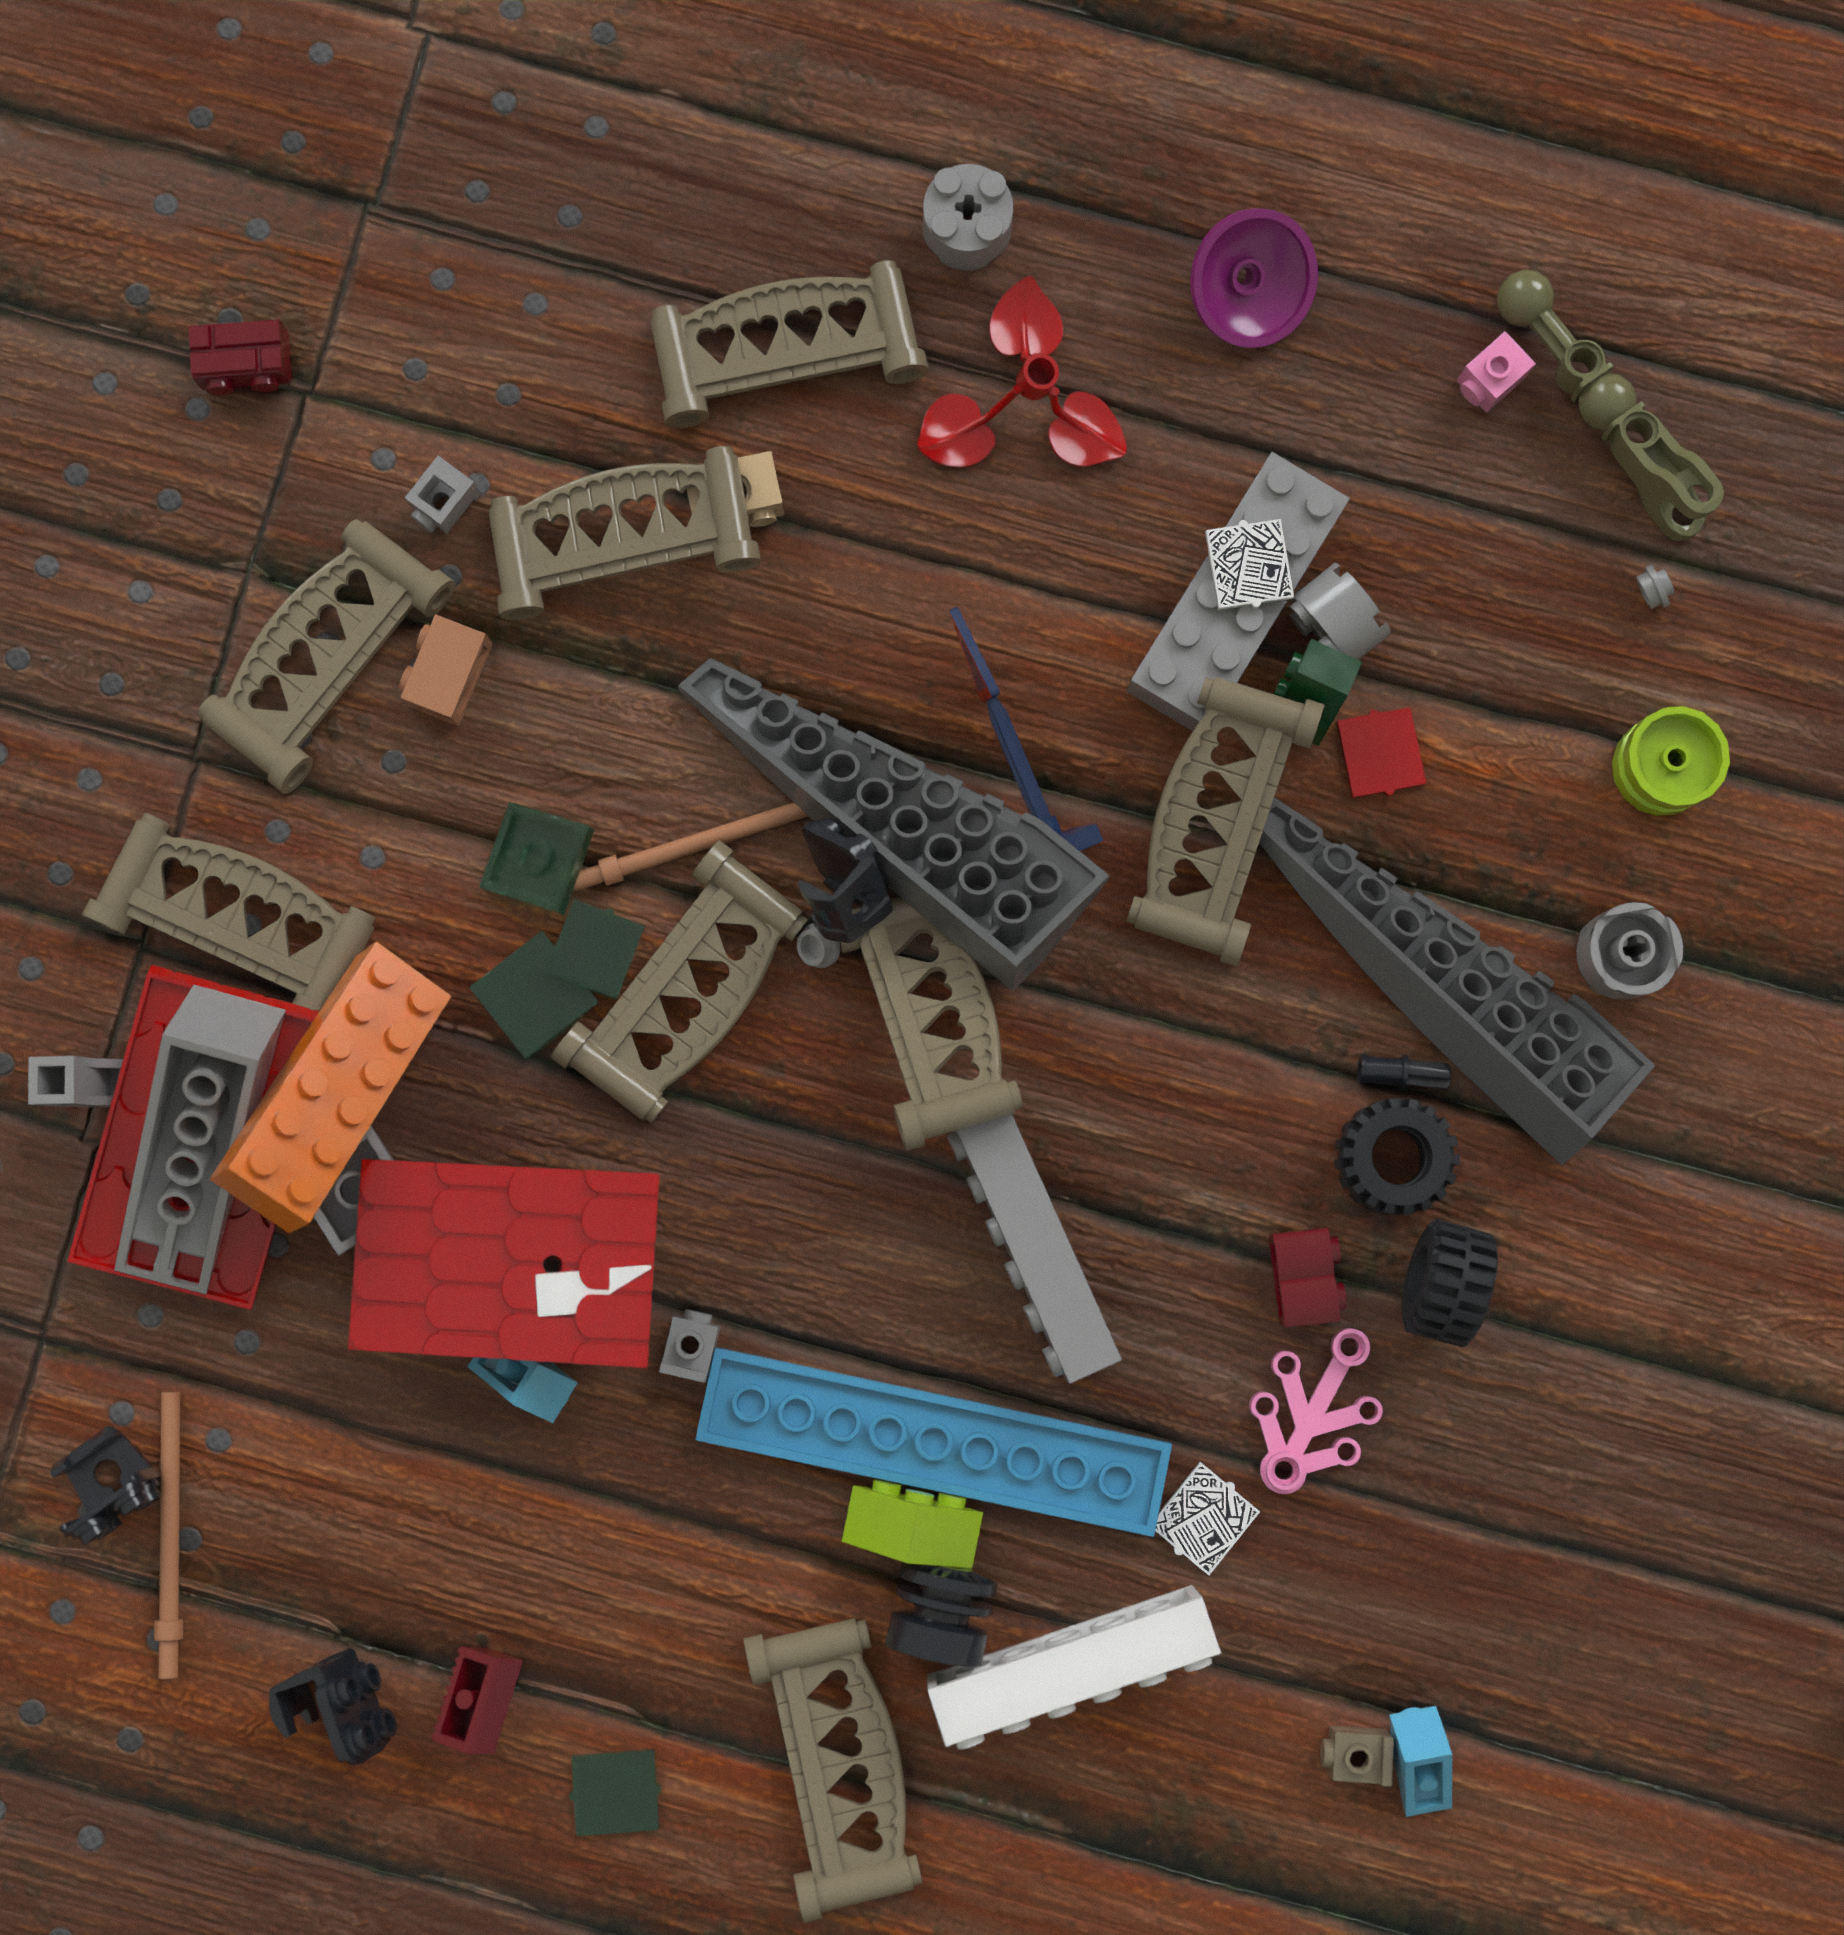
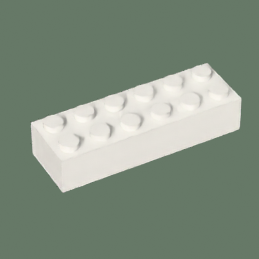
M1193 1585L983 1655L981 1666L953 1665L927 1674V1688L945 1746L956 1744L958 1749H965L985 1740V1733L1002 1728L1004 1734L1022 1730L1031 1724L1029 1719L1044 1713H1048L1049 1718L1069 1714L1076 1710L1075 1703L1093 1697L1095 1703L1108 1701L1122 1694L1121 1687L1136 1682L1139 1683L1140 1687H1148L1166 1680L1165 1672L1183 1666L1185 1672L1202 1669L1212 1664V1656L1221 1654L1203 1598Z

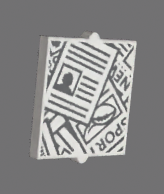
M1281 519L1250 524L1245 520H1241L1237 526L1205 531L1218 610L1250 605L1253 609H1258L1263 603L1294 598Z
M1199 1461L1159 1511L1155 1531L1174 1546V1553L1176 1555L1184 1554L1206 1574L1210 1575L1260 1511L1234 1490V1483L1230 1481L1225 1483Z

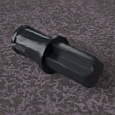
M1361 1054L1357 1067L1358 1083L1398 1086L1399 1091H1405L1406 1087L1447 1090L1452 1076L1450 1065L1447 1063L1409 1060L1408 1055L1404 1054L1401 1055L1400 1059Z

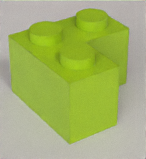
M874 1480L872 1487L853 1486L842 1542L905 1563L972 1569L983 1512L965 1507L966 1498L939 1493L938 1500L933 1501L934 1495L915 1490H906L904 1495L900 1494L901 1485L882 1480Z

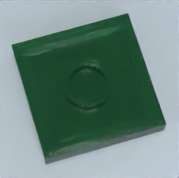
M509 802L479 888L564 915L595 829L585 824Z
M543 931L535 935L469 987L527 1060L599 1004V1001L584 983L569 981H582L580 978L564 977V975H578L564 973V971H575L573 969H564V967H572L569 964H564V957L561 953V977L558 976V971L553 966L550 968L552 963L555 965V961H558V956L556 957L558 953H556L557 948ZM550 970H555V971H556V973H555L556 975H553V974L548 973V972H549Z

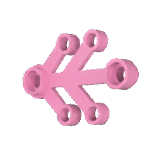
M1344 1328L1334 1334L1330 1342V1350L1333 1357L1309 1402H1307L1299 1375L1301 1362L1298 1356L1290 1351H1279L1273 1356L1271 1369L1281 1379L1295 1428L1285 1444L1276 1418L1279 1410V1403L1276 1397L1265 1391L1257 1392L1251 1397L1249 1409L1252 1415L1259 1419L1268 1450L1260 1464V1475L1264 1484L1270 1490L1279 1494L1293 1493L1304 1484L1307 1473L1338 1464L1351 1466L1359 1460L1361 1456L1360 1446L1349 1437L1337 1438L1332 1443L1331 1448L1306 1454L1304 1452L1314 1436L1359 1423L1372 1425L1377 1423L1382 1417L1383 1408L1381 1403L1376 1398L1370 1396H1361L1351 1406L1325 1413L1349 1367L1362 1364L1369 1356L1370 1343L1363 1332L1357 1329ZM1346 1338H1352L1356 1343L1355 1352L1349 1356L1344 1355L1340 1348L1341 1342ZM1284 1356L1291 1357L1294 1362L1292 1371L1287 1374L1281 1373L1278 1369V1362ZM1262 1397H1267L1272 1402L1271 1411L1265 1415L1259 1414L1256 1410V1403ZM1370 1401L1375 1406V1414L1369 1419H1364L1360 1415V1407L1363 1403ZM1343 1443H1350L1353 1446V1455L1348 1460H1342L1338 1456V1448ZM1281 1461H1287L1291 1466V1472L1286 1478H1278L1275 1474V1467Z

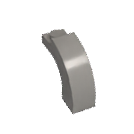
M80 1056L29 1057L28 1105L110 1107L123 1059H100Z

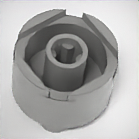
M961 164L939 170L926 191L923 203V234L929 249L931 248L939 257V260L946 266L963 271L977 270L990 264V261L1000 253L1002 254L1006 249L1011 236L1013 199L1003 175L975 164ZM970 215L972 220H964L963 216Z
M1334 563L1294 595V598L1291 599L1292 605L1289 606L1292 611L1289 617L1304 636L1312 632L1319 640L1318 642L1359 660L1391 635V630L1387 622L1381 627L1378 626L1373 618L1380 612L1375 603L1348 572L1339 577L1340 565Z
M1626 903L1601 913L1593 918L1581 930L1576 956L1583 978L1595 993L1618 1000L1633 999L1658 991L1673 977L1683 958V941L1676 924L1669 917L1654 909L1655 907L1646 903ZM1623 947L1634 948L1635 956H1625Z

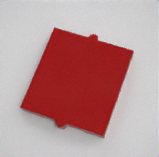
M1410 707L1380 713L1372 709L1368 715L1337 720L1336 725L1352 799L1380 793L1391 796L1396 790L1426 784Z

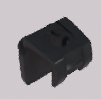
M824 818L822 821L807 822L802 828L804 838L816 867L825 878L823 884L835 893L830 895L802 880L797 885L804 899L812 907L813 914L811 919L819 933L831 941L852 943L883 921L893 911V906L886 889L889 885V879L877 867L875 856L878 850L868 837L863 834H857L855 837L850 836L847 838L844 836L840 826L829 818ZM853 902L863 906L856 914H852Z
M110 1426L104 1427L93 1435L92 1439L87 1440L69 1455L64 1456L53 1464L50 1472L53 1478L65 1474L68 1475L88 1512L81 1518L66 1522L59 1527L65 1538L71 1536L74 1541L79 1539L83 1546L96 1538L101 1540L123 1524L118 1517L120 1514L125 1517L135 1510L139 1512L162 1496L157 1489L160 1486V1483L157 1481L160 1475L154 1466L121 1431ZM103 1460H113L120 1466L121 1477L119 1481L123 1487L117 1492L113 1487H106L100 1484L96 1478L97 1466Z
M352 1648L342 1650L273 1686L269 1691V1711L272 1721L286 1738L298 1732L293 1718L297 1714H300L307 1724L320 1719L308 1685L309 1681L314 1680L316 1684V1701L334 1753L340 1762L347 1761L352 1766L362 1764L381 1752L390 1741V1738L396 1735L397 1722L395 1716L390 1709L380 1708L375 1693L381 1688L379 1670L373 1663L359 1662L356 1652Z

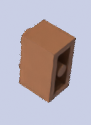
M435 614L431 625L425 624L419 634L416 644L419 654L414 666H408L401 677L399 691L402 692L400 698L412 709L459 726L493 643L485 633Z

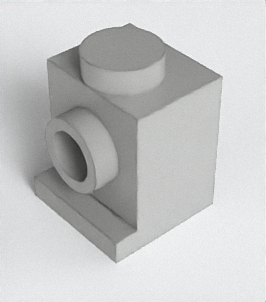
M437 456L406 495L405 500L414 510L410 517L430 533L438 527L447 534L473 500L476 501L481 493L474 481L440 456ZM442 497L449 498L441 510L435 508L438 499Z
M685 1309L684 1317L673 1316L663 1360L660 1365V1373L703 1383L708 1381L714 1350L721 1328L720 1325L711 1324L713 1315ZM686 1336H693L699 1342V1348L693 1354L686 1353L682 1348V1341Z

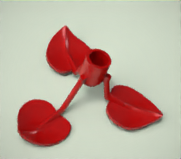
M1032 276L1020 280L1003 295L996 305L989 322V336L996 351L1004 356H1016L1019 354L1021 356V361L1024 365L1016 377V385L982 416L977 403L968 396L954 393L940 397L927 410L917 441L919 452L939 465L953 468L976 465L990 454L995 445V436L985 423L992 420L1019 395L1029 400H1040L1048 396L1051 410L1058 416L1049 426L1048 440L1053 452L1063 462L1076 467H1089L1120 459L1127 453L1126 441L1121 426L1113 412L1101 399L1093 394L1077 391L1067 397L1063 408L1059 406L1058 394L1060 391L1054 386L1059 378V367L1056 361L1049 355L1061 343L1063 323L1056 307L1042 292Z

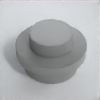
M1652 565L1645 567V573L1636 576V580L1650 609L1660 605L1663 609L1670 606L1668 596L1675 594V591L1666 571L1662 569L1656 572Z
M812 923L799 935L797 950L800 958L807 965L825 968L837 961L840 954V943L824 938L816 929L814 923Z

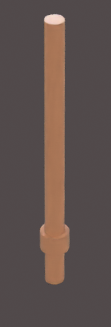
M793 802L618 859L616 855L598 860L599 865L565 875L566 883L570 893L605 882L606 886L624 881L623 876L712 848L718 840L725 844L809 816Z
M161 1392L160 1493L162 1496L160 1497L159 1619L154 1620V1640L159 1641V1679H172L178 1677V1640L183 1639V1619L179 1618L180 1392Z

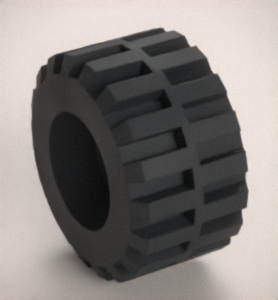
M1387 1099L1360 1109L1353 1114L1354 1117L1351 1121L1344 1124L1341 1129L1343 1135L1341 1139L1336 1140L1335 1150H1338V1159H1334L1335 1169H1340L1342 1178H1339L1342 1187L1349 1189L1351 1192L1349 1197L1356 1203H1362L1365 1205V1209L1383 1213L1384 1215H1409L1418 1211H1425L1433 1207V1202L1442 1200L1447 1194L1445 1191L1446 1187L1453 1185L1457 1177L1456 1174H1453L1454 1166L1459 1165L1460 1155H1454L1453 1146L1458 1145L1456 1135L1450 1136L1447 1131L1450 1124L1445 1118L1439 1119L1435 1115L1437 1110L1431 1106H1422L1418 1104V1100ZM1388 1130H1401L1407 1133L1415 1141L1419 1149L1420 1165L1418 1171L1405 1184L1393 1185L1387 1183L1378 1175L1372 1162L1374 1143L1382 1133Z
M1440 1219L1432 1220L1421 1234L1415 1246L1404 1283L1401 1313L1403 1326L1407 1333L1462 1348L1471 1342L1485 1319L1496 1281L1498 1253L1495 1237L1492 1234Z

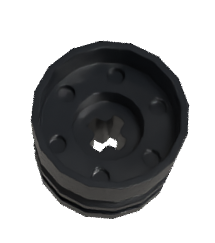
M902 1562L900 1576L906 1580L918 1583L919 1586L897 1585L896 1595L915 1605L914 1610H896L891 1612L885 1645L901 1653L929 1661L967 1667L981 1666L988 1634L982 1628L969 1623V1617L992 1616L993 1606L975 1599L974 1596L996 1597L998 1583L977 1574L970 1568Z

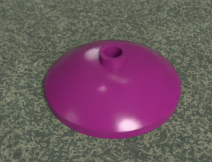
M1263 208L1237 211L1219 221L1207 233L1199 245L1191 269L1190 287L1192 301L1202 323L1219 339L1240 347L1256 348L1267 346L1289 335L1305 318L1316 293L1318 264L1313 245L1306 232L1287 215ZM1244 268L1246 270V278L1242 283H1239L1237 274L1240 269Z

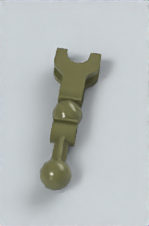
M1526 269L1509 275L1502 282L1497 293V307L1502 318L1512 326L1530 327L1557 360L1559 365L1555 375L1558 386L1564 392L1572 395L1570 399L1573 403L1579 401V411L1584 422L1596 430L1605 431L1601 437L1604 442L1610 441L1611 452L1636 485L1646 512L1661 531L1674 541H1684L1693 538L1702 528L1706 516L1712 514L1723 499L1724 489L1719 479L1700 456L1680 446L1655 415L1643 410L1645 404L1642 401L1636 404V393L1632 383L1621 375L1611 373L1614 365L1611 362L1606 364L1605 354L1598 344L1590 340L1577 341L1552 310L1554 290L1548 278L1538 271ZM1571 363H1583L1587 366L1589 373L1577 372L1573 369ZM1626 432H1638L1643 437L1644 443L1632 442ZM1694 486L1702 487L1707 491L1708 501L1703 503L1700 501ZM1674 507L1684 516L1691 519L1690 525H1678L1673 520L1672 510Z

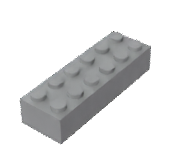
M1271 452L1226 527L1237 526L1241 520H1245L1250 524L1281 519L1294 591L1350 498L1274 452ZM1208 554L1132 677L1127 692L1193 731L1206 711V706L1197 704L1205 677L1215 679L1217 676L1237 683L1288 600L1263 603L1258 609H1253L1250 605L1218 610Z
M1008 1115L948 1134L947 1138L957 1161L966 1159L973 1175L967 1177L966 1181L976 1203L979 1204L985 1201L992 1218L986 1220L985 1224L995 1246L998 1247L1004 1244L1011 1258V1261L1004 1263L1008 1276L1014 1288L1019 1290L1024 1287L1030 1303L1023 1306L1028 1321L1036 1334L1044 1332L1049 1346L1042 1349V1352L1052 1374L1055 1377L1063 1375L1067 1382L1072 1383L1121 1361L1120 1354L1013 1116Z

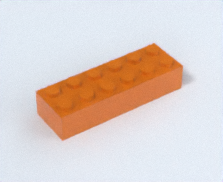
M377 941L356 955L209 1180L288 1233L309 1224L448 1003L451 995Z

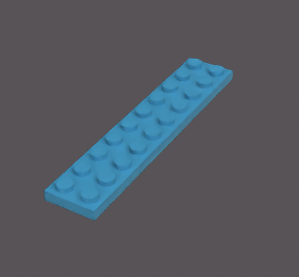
M715 1347L695 1439L701 1442L1151 1537L1155 1535L1172 1443L719 1347Z

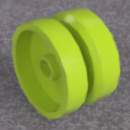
M1685 706L1663 708L1631 727L1617 743L1612 759L1614 782L1623 798L1639 811L1655 816L1676 815L1712 796L1725 781L1730 764L1728 741L1719 725L1705 713Z

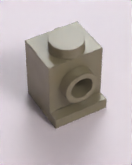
M1329 1725V1739L1322 1738L1321 1767L1327 1768V1774L1333 1781L1373 1783L1392 1787L1394 1737L1386 1729ZM1357 1750L1364 1751V1763L1359 1766L1351 1765V1754Z

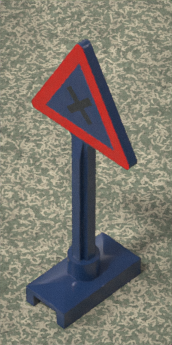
M955 607L949 610L981 702H987L989 720L1029 814L1042 820L1079 851L1104 841L1097 824H1086L1062 832L1056 816L1050 815L1010 717L997 699V695H1000L999 688L959 608Z

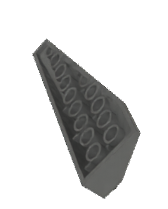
M709 658L678 685L679 691L813 821H822L824 818H829L840 826L844 836L847 838L850 836L855 837L857 834H863L868 837L877 847L878 853L875 856L877 867L888 877V887L1012 991L1045 960L1109 880L1110 875L1039 818L1027 812L1021 815L1005 807L1004 801L988 793L984 797L964 787L963 781L949 774L943 777L925 768L924 762L861 731L855 734L839 726V720L824 713H821L819 716L798 706V700L783 693L781 696H778L762 688L761 682L712 658Z
M1274 797L1259 843L1298 894L1357 964L1414 1025L1561 1165L1566 1163L1598 1133L1656 1065L1586 1001L1573 993L1566 1002L1550 990L1554 980L1539 970L1532 977L1513 963L1516 955L1502 946L1498 948L1488 946L1480 940V932L1420 892L1416 891L1413 895H1410L1395 885L1397 877L1383 868L1375 872L1356 859L1359 852L1345 843L1342 845L1331 843L1323 838L1322 828Z

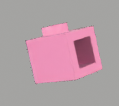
M1505 331L1465 366L1456 381L1461 385L1460 390L1464 397L1475 406L1480 405L1487 413L1527 377L1536 363Z

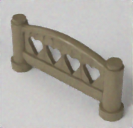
M886 260L875 263L870 268L871 274L869 278L865 279L851 277H807L751 287L713 301L687 315L679 313L678 307L674 305H663L655 308L652 311L650 325L666 400L662 403L666 426L671 428H688L706 421L709 418L706 399L882 364L885 380L892 384L908 383L924 377L929 372L926 354L923 349L918 348L902 272L897 268L896 262ZM853 301H860L866 306L855 337H851L829 316L828 312L832 306L839 304L847 307ZM809 310H817L821 313L822 319L811 346H807L786 326L785 319L788 315L796 313L803 316ZM765 319H773L778 323V329L767 355L760 352L741 333L743 325L749 322L759 325ZM727 327L732 329L735 335L723 364H720L697 342V338L702 332L710 331L716 334L719 329Z
M718 446L707 450V459L704 460V464L700 465L683 463L641 464L594 473L559 486L533 499L526 505H519L517 498L514 496H502L492 499L490 501L491 508L488 510L501 588V594L496 598L499 617L505 620H521L542 614L544 612L542 592L709 554H714L716 570L721 572H737L758 566L761 563L758 542L751 538L738 456L733 453V448L730 446ZM696 487L700 492L699 499L687 527H684L666 508L664 499L671 491H678L682 494L687 488ZM645 497H653L656 501V507L644 536L641 537L622 517L621 508L628 501H635L639 504ZM610 507L613 516L601 545L598 547L579 527L578 518L584 511H592L596 514L600 508ZM565 516L568 517L570 525L557 556H555L536 536L535 528L541 521L547 520L554 523L557 518Z
M359 519L353 520L343 531L341 540L346 544V550L301 584L263 627L246 654L227 696L221 698L215 694L209 696L202 703L198 711V716L203 719L202 722L205 726L268 774V782L283 794L290 793L296 789L311 770L313 759L299 747L414 607L426 617H432L447 604L455 589V581L442 571L435 570L432 572L371 524L361 522ZM363 572L366 575L375 604L340 603L337 601L336 595L340 588L348 586L349 577L353 573ZM334 607L337 609L346 640L311 638L308 635V628L313 622L320 621V613L324 608ZM298 642H306L308 644L317 671L316 676L284 674L280 671L279 665L281 660L291 656L294 644ZM277 677L289 710L254 709L251 706V698L256 692L263 691V683L267 678Z
M1217 676L1215 679L1205 677L1197 704L1206 706V711L1186 741L1166 781L1151 834L1147 869V893L1144 898L1134 897L1126 922L1135 924L1134 928L1219 955L1221 956L1220 962L1237 967L1251 923L1235 919L1234 917L1291 745L1293 743L1310 749L1325 704L1306 699L1305 704ZM1224 727L1233 728L1256 757L1226 765L1215 764L1211 758V753L1215 747L1220 745L1217 740L1218 732ZM1210 771L1220 773L1241 801L1211 809L1201 808L1198 805L1197 796L1202 790L1206 789L1203 785L1204 775ZM1196 815L1204 816L1227 844L1196 853L1186 851L1183 847V839L1191 833L1189 820ZM1180 859L1190 860L1213 888L1182 896L1173 895L1169 890V882L1174 877H1177L1174 869L1176 862Z
M144 813L141 820L137 819L97 899H89L82 916L122 935H125L132 919L137 920L297 993L292 1002L293 1004L310 1008V1010L320 1011L355 956L365 949L375 929L372 925L376 918L350 906L347 914L337 912L334 907L305 884L281 869L256 857L217 844L171 837L166 833L170 825L148 813ZM177 859L181 862L183 868L195 867L199 873L197 881L166 900L164 864L168 860ZM211 878H219L224 887L230 885L237 886L240 890L239 899L208 918L204 890L205 883ZM258 896L263 899L266 906L270 904L278 905L281 908L280 918L249 937L245 908L248 899ZM294 915H300L304 917L306 924H320L323 929L322 936L290 956L287 921Z
M720 840L708 851L692 874V877L706 888L596 1030L592 1032L582 1023L577 1022L550 1057L564 1069L570 1065L639 1119L643 1120L645 1118L650 1123L657 1118L668 1103L662 1097V1092L665 1088L676 1082L703 1060L722 1041L744 1013L768 970L780 939L785 936L793 941L808 921L802 915L803 911L735 860L732 857L734 851ZM715 923L751 926L757 931V940L752 945L745 946L746 953L742 959L737 961L731 960L725 953ZM687 959L723 962L729 967V976L726 980L717 982L718 989L713 996H702L698 992ZM659 996L697 999L701 1004V1012L697 1017L689 1018L690 1025L687 1031L675 1033L670 1028ZM631 1032L664 1034L671 1037L673 1048L668 1054L661 1055L662 1061L658 1068L648 1070L642 1065Z
M898 896L890 899L893 911L883 921L852 943H839L842 954L861 948L910 1098L909 1101L893 1105L904 1148L906 1151L925 1146V1139L1015 1114L1016 1109L1023 1108V1103L1016 1081L1006 1082L1001 1076L1002 1057L997 1018L990 993L976 961ZM862 907L852 909V914L859 912ZM927 933L933 937L931 948L939 954L938 958L933 962H924L898 956L917 935ZM940 971L946 975L947 978L944 986L952 992L951 997L945 1001L911 994L930 973ZM947 1010H954L959 1013L960 1018L957 1024L966 1032L965 1036L959 1040H951L924 1033ZM961 1049H967L973 1053L974 1057L971 1065L979 1070V1075L973 1080H964L937 1073Z
M855 1618L768 1639H763L762 1634L744 1638L753 1686L771 1681L773 1684L812 1870L794 1874L803 1923L822 1919V1912L914 1890L913 1886L922 1884L917 1856L907 1857L904 1851L906 1798L902 1761L895 1730L886 1704L862 1657V1650L871 1648L865 1619L856 1621ZM833 1670H842L848 1677L844 1689L851 1694L852 1701L845 1709H837L808 1698L810 1693ZM844 1717H852L858 1723V1729L854 1736L862 1742V1749L855 1756H847L818 1745L826 1734ZM855 1764H861L867 1768L868 1776L865 1784L872 1789L870 1800L863 1804L827 1792ZM866 1811L873 1812L878 1817L875 1831L882 1836V1844L875 1851H869L838 1839Z

